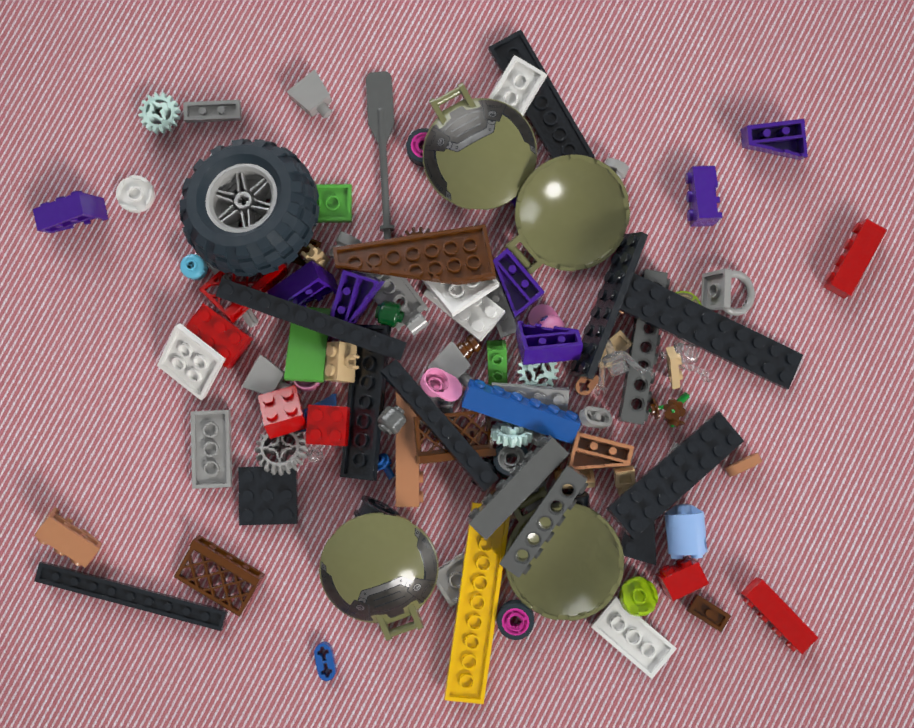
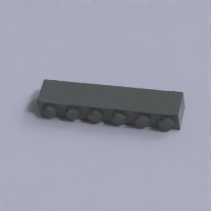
M549 435L548 437L544 436L537 443L538 447L534 451H529L523 459L525 461L520 466L516 465L510 471L511 475L506 480L502 479L497 484V490L492 495L489 493L482 500L483 504L478 509L474 508L469 513L468 523L485 540L569 455L552 436Z

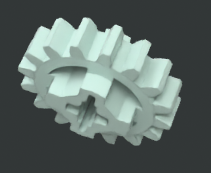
M154 92V97L147 95L149 100H142L144 106L139 107L142 113L138 114V116L142 119L141 123L146 126V129L152 130L155 134H158L160 130L162 134H165L166 129L170 132L172 131V125L178 126L175 121L181 120L179 115H177L181 113V110L178 108L179 104L173 101L172 96L169 95L167 97L164 92L159 96L157 92ZM157 109L160 110L162 118L159 116Z
M519 363L518 366L522 369L518 370L517 374H521L522 377L518 380H524L525 385L553 386L552 380L558 379L554 375V373L559 372V369H554V366L558 363H547L550 371L546 370L545 363H541L540 371L543 374H539L536 379L533 369H536L540 364L523 365ZM525 371L529 372L531 376L530 381L527 379ZM539 379H548L543 384H537Z
M503 421V423L497 422L496 425H492L491 437L492 441H496V444L502 443L503 446L508 445L510 448H515L516 445L521 447L522 444L527 446L528 443H531L533 431Z

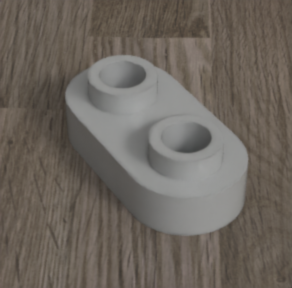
M587 406L579 412L580 421L586 427L604 429L612 424V416L605 408Z

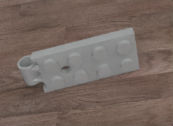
M360 272L385 280L373 298L377 304H381L385 300L394 303L398 299L404 301V304L401 306V311L404 312L402 323L398 322L395 327L398 332L402 326L406 325L414 336L429 325L421 312L427 311L429 308L406 278Z

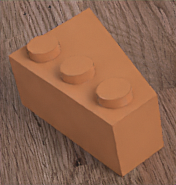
M577 432L573 444H571L567 464L576 470L630 466L634 446Z

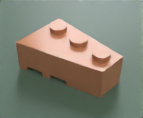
M54 507L34 536L37 537L41 544H48L53 547L57 554L61 556L66 555L75 565H82L86 568L99 551L102 543L85 529L80 530L72 525L73 520L69 517L65 520L58 514L59 509Z

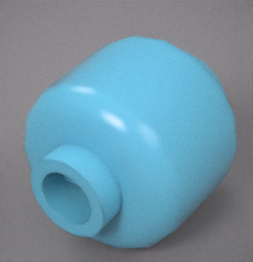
M190 254L182 259L180 269L184 276L196 281L205 277L208 265L200 256Z

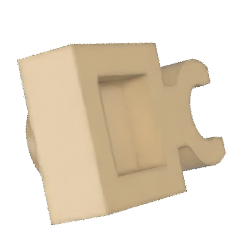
M309 244L310 251L308 253L301 252L306 258L305 262L308 263L312 260L324 268L330 259L321 249Z
M633 465L614 468V482L616 488H618L619 496L635 483V469Z

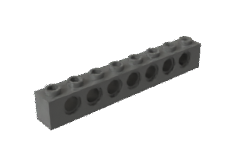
M648 269L642 272V277L666 289L669 288L670 279L667 278L668 273ZM634 317L631 336L632 346L629 348L618 421L644 425V421L647 422L649 415L646 407L647 402L650 403L652 391H649L650 383L653 384L655 373L652 370L653 365L657 363L658 354L655 351L656 346L660 344L661 335H658L659 329L651 326V334L646 333L643 326L647 323ZM641 343H646L649 346L647 353L641 350ZM639 361L644 362L646 365L644 372L637 368ZM636 380L641 381L643 384V388L640 391L634 387ZM633 399H637L640 402V407L637 410L631 406Z

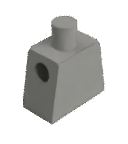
M315 69L287 91L290 99L311 117L315 116L318 112L324 119L332 114V110L328 107L332 99Z
M453 341L427 366V369L439 368L453 375L466 388L469 380H474L467 373L471 367L470 363Z
M259 355L242 387L265 394L291 385L284 382L285 372L265 356Z

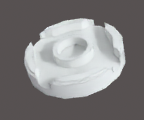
M131 175L120 181L116 189V198L123 209L131 213H140L151 207L154 202L155 191L153 185L146 178Z

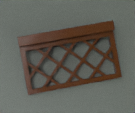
M464 411L444 414L461 431V435L464 434L471 440L469 442L470 445L473 442L476 444L472 448L480 457L496 456V449L493 448L490 416L485 415V423L479 426L473 420L481 413ZM459 416H464L469 420L463 429L455 423ZM413 417L417 456H415L416 464L454 461L455 459L451 454L438 445V439L435 442L428 436L429 429L425 433L419 429V417ZM471 423L479 429L474 437L465 432ZM481 432L487 436L488 444L481 445L476 441ZM425 438L433 443L429 451L421 450V443Z
M197 536L189 545L190 548L174 578L240 617L265 574L203 536ZM194 550L200 553L202 561L193 563L192 553ZM213 561L217 564L219 571L210 573L207 563ZM203 564L206 574L197 576L195 566ZM190 567L193 577L186 578L181 575L184 568ZM229 571L233 573L235 581L226 583L224 572ZM220 574L222 584L214 586L211 576ZM207 577L209 587H201L198 579ZM246 581L253 585L250 591L243 593L240 583ZM236 584L239 594L230 596L228 586ZM223 587L226 597L220 598L216 596L215 589ZM240 597L242 603L240 609L233 606L231 599Z

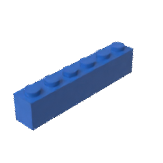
M479 379L469 380L462 398L463 408L547 436L550 435L553 438L573 444L581 425L578 414L568 410L566 412L555 405L543 404L538 399H528L520 393L507 392L500 386H490Z

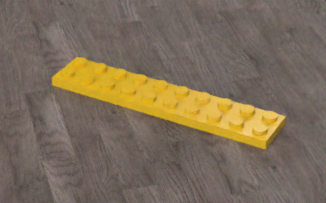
M472 502L471 511L474 508L478 509L482 503ZM510 516L487 540L470 524L468 526L444 699L447 701L484 704L503 566L499 563L505 555Z

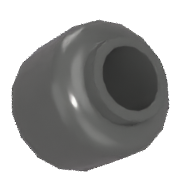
M397 405L395 407L387 406L377 418L378 428L387 435L397 434L406 423V417L403 415L405 411Z

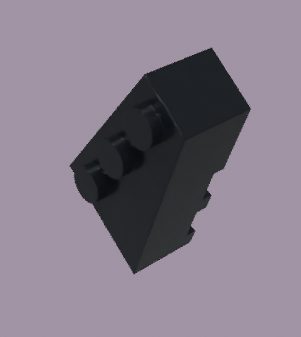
M654 522L635 539H630L621 528L619 540L624 556L656 565Z

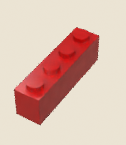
M869 219L856 223L852 229L854 234L843 246L844 252L834 262V265H836L834 270L830 271L825 278L826 284L824 288L843 299L852 295L887 232V229Z
M756 577L741 592L745 597L743 599L744 603L751 609L754 607L759 612L757 616L764 623L768 621L772 625V632L779 638L782 636L786 640L784 644L792 652L797 651L803 654L819 638L763 579Z

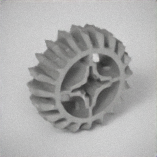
M296 431L272 439L269 438L268 434H260L262 440L256 441V444L259 446L255 448V452L259 453L256 455V459L260 460L259 465L261 467L264 466L266 472L271 470L272 475H275L278 471L279 475L282 476L285 470L287 474H291L290 469L293 468L297 471L296 465H303L301 458H307V455L303 452L308 451V447L305 446L306 439H303L304 435L302 432L298 433ZM285 437L294 439L296 445L286 443ZM277 438L275 443L270 444L273 440ZM283 445L284 449H282V452L280 454L278 450H281V447ZM267 454L277 456L278 463L270 461ZM289 455H293L289 460L286 461V458Z

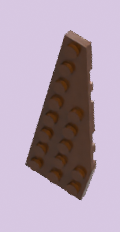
M486 224L332 247L335 267L338 269L453 285L496 279Z

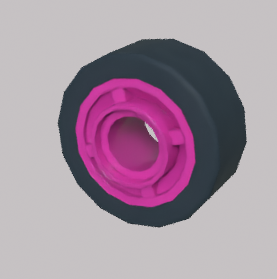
M421 128L412 132L406 143L407 154L410 160L424 167L423 150L419 148L424 144L428 128Z
M517 599L504 603L499 609L497 616V625L501 634L512 640H521L527 637L534 626V613L532 609ZM513 616H518L521 619V621L519 623H513L511 621V618Z

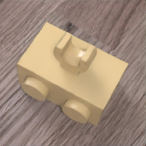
M340 341L327 342L324 381L339 383L355 382V370L359 368V366H356V358L360 357L356 355V345Z

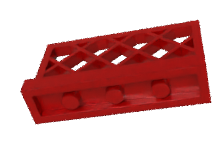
M282 264L278 267L279 270L263 275L259 272L260 279L249 282V276H246V282H236V275L233 273L232 281L267 293L268 290L273 288L288 274L286 265ZM219 271L199 288V291L233 324L249 308L231 302V305L224 309L221 306V298L216 297V294H209L206 291L211 286L219 287L222 276L226 274Z

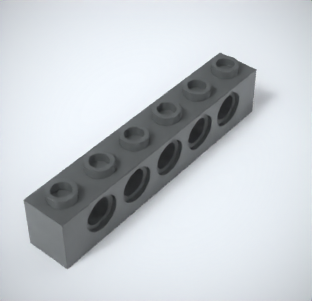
M567 464L499 563L501 566L518 578L522 573L524 575L527 574L532 566L529 563L533 557L537 559L543 551L541 548L542 544L545 541L548 543L554 535V532H552L556 525L560 526L566 518L563 515L567 509L571 510L576 504L577 500L574 498L579 492L582 494L587 488L588 483L586 481L588 479L585 475ZM565 484H570L574 488L571 494H565L562 491V487ZM559 501L562 504V508L554 510L551 507V503ZM547 517L550 519L551 524L549 526H542L540 519ZM535 533L539 536V541L531 542L528 536ZM525 550L528 553V557L520 558L517 552Z

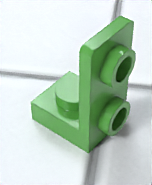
M487 340L488 384L492 385V382L507 383L506 341Z

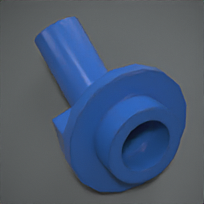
M386 453L379 454L378 471L383 469L390 480L395 477L390 467V464H392L391 459Z

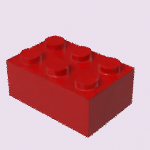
M204 303L185 326L226 358L223 366L231 370L254 340V338Z

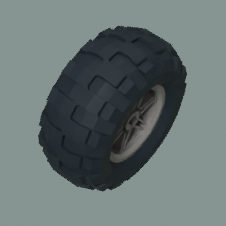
M249 139L232 140V145L230 146L219 145L210 150L212 155L203 161L201 158L192 167L194 171L192 177L186 178L182 187L184 198L180 200V220L183 222V233L188 243L202 259L224 273L231 272L236 276L251 277L259 272L266 275L277 271L280 265L286 262L290 264L299 257L297 253L303 246L307 247L313 237L314 232L312 229L318 223L320 207L317 204L319 193L316 183L306 166L293 152L285 147L279 148L276 143L255 139L254 142H251ZM241 222H243V227H239Z

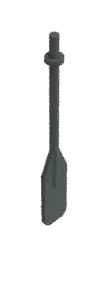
M382 71L372 72L367 75L366 94L368 126L379 145L383 225L380 226V231L384 232V239H391V231L395 230V226L391 225L386 145L395 122L392 77L390 73Z

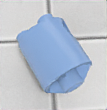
M691 504L675 505L664 514L668 554L671 555V559H682L683 555H691V558L694 559L703 558V555L708 552L704 511Z

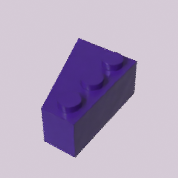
M804 119L747 125L740 129L742 148L797 160L808 157Z
M692 166L685 177L686 184H689V191L686 193V201L689 203L690 208L687 211V220L690 221V227L714 226L723 218L722 212H718L717 209L720 197H716V188H718L715 166Z
M73 191L69 196L57 197L53 202L42 203L40 207L33 209L37 231L55 233L74 228L73 225L80 222L88 225L91 224L93 219L108 220L104 198L86 194L82 191Z
M507 248L493 260L513 317L516 319L540 299L545 291Z
M311 260L276 284L267 293L307 307L306 303L315 299L321 301L324 295L331 292L336 294L338 285L333 274Z
M343 270L330 316L356 324L385 280L357 271Z
M517 320L516 339L523 365L580 360L583 343L579 330L554 326V328L541 327L542 324L538 323L535 326L523 324V321Z

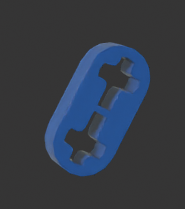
M321 642L314 650L317 672L322 680L329 681L334 678L337 672L334 652L330 643ZM322 647L329 651L326 653V659H324L322 653H319ZM325 663H327L328 669H332L329 676L322 672L325 669Z

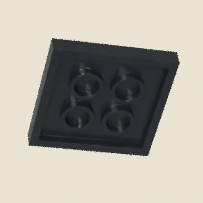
M264 466L238 467L239 526L298 524V472L291 468V474H287L285 470L284 474L280 476L278 471L275 475H272L271 470L266 472Z

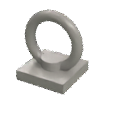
M727 268L702 274V306L712 311L723 310L733 316L743 315L751 309L755 299V289L752 281L746 274ZM732 278L741 280L747 290L746 302L740 308L731 307Z

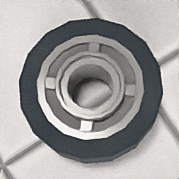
M500 444L496 448V456H493V463L497 472L502 477L508 478L513 467L516 465L520 466L525 461L523 458L528 453L527 448L523 444L521 447L516 445L515 448ZM510 457L517 458L513 464L508 463L507 460Z

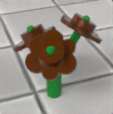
M684 392L677 400L671 398L667 404L658 406L655 398H652L648 405V411L657 420L660 418L659 410L664 409L665 417H663V420L667 422V425L671 427L685 425V422L680 421L679 418L686 414L683 404L690 396Z

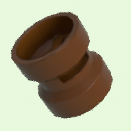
M472 334L466 337V341L456 344L467 360L471 358L473 352H479L482 349Z

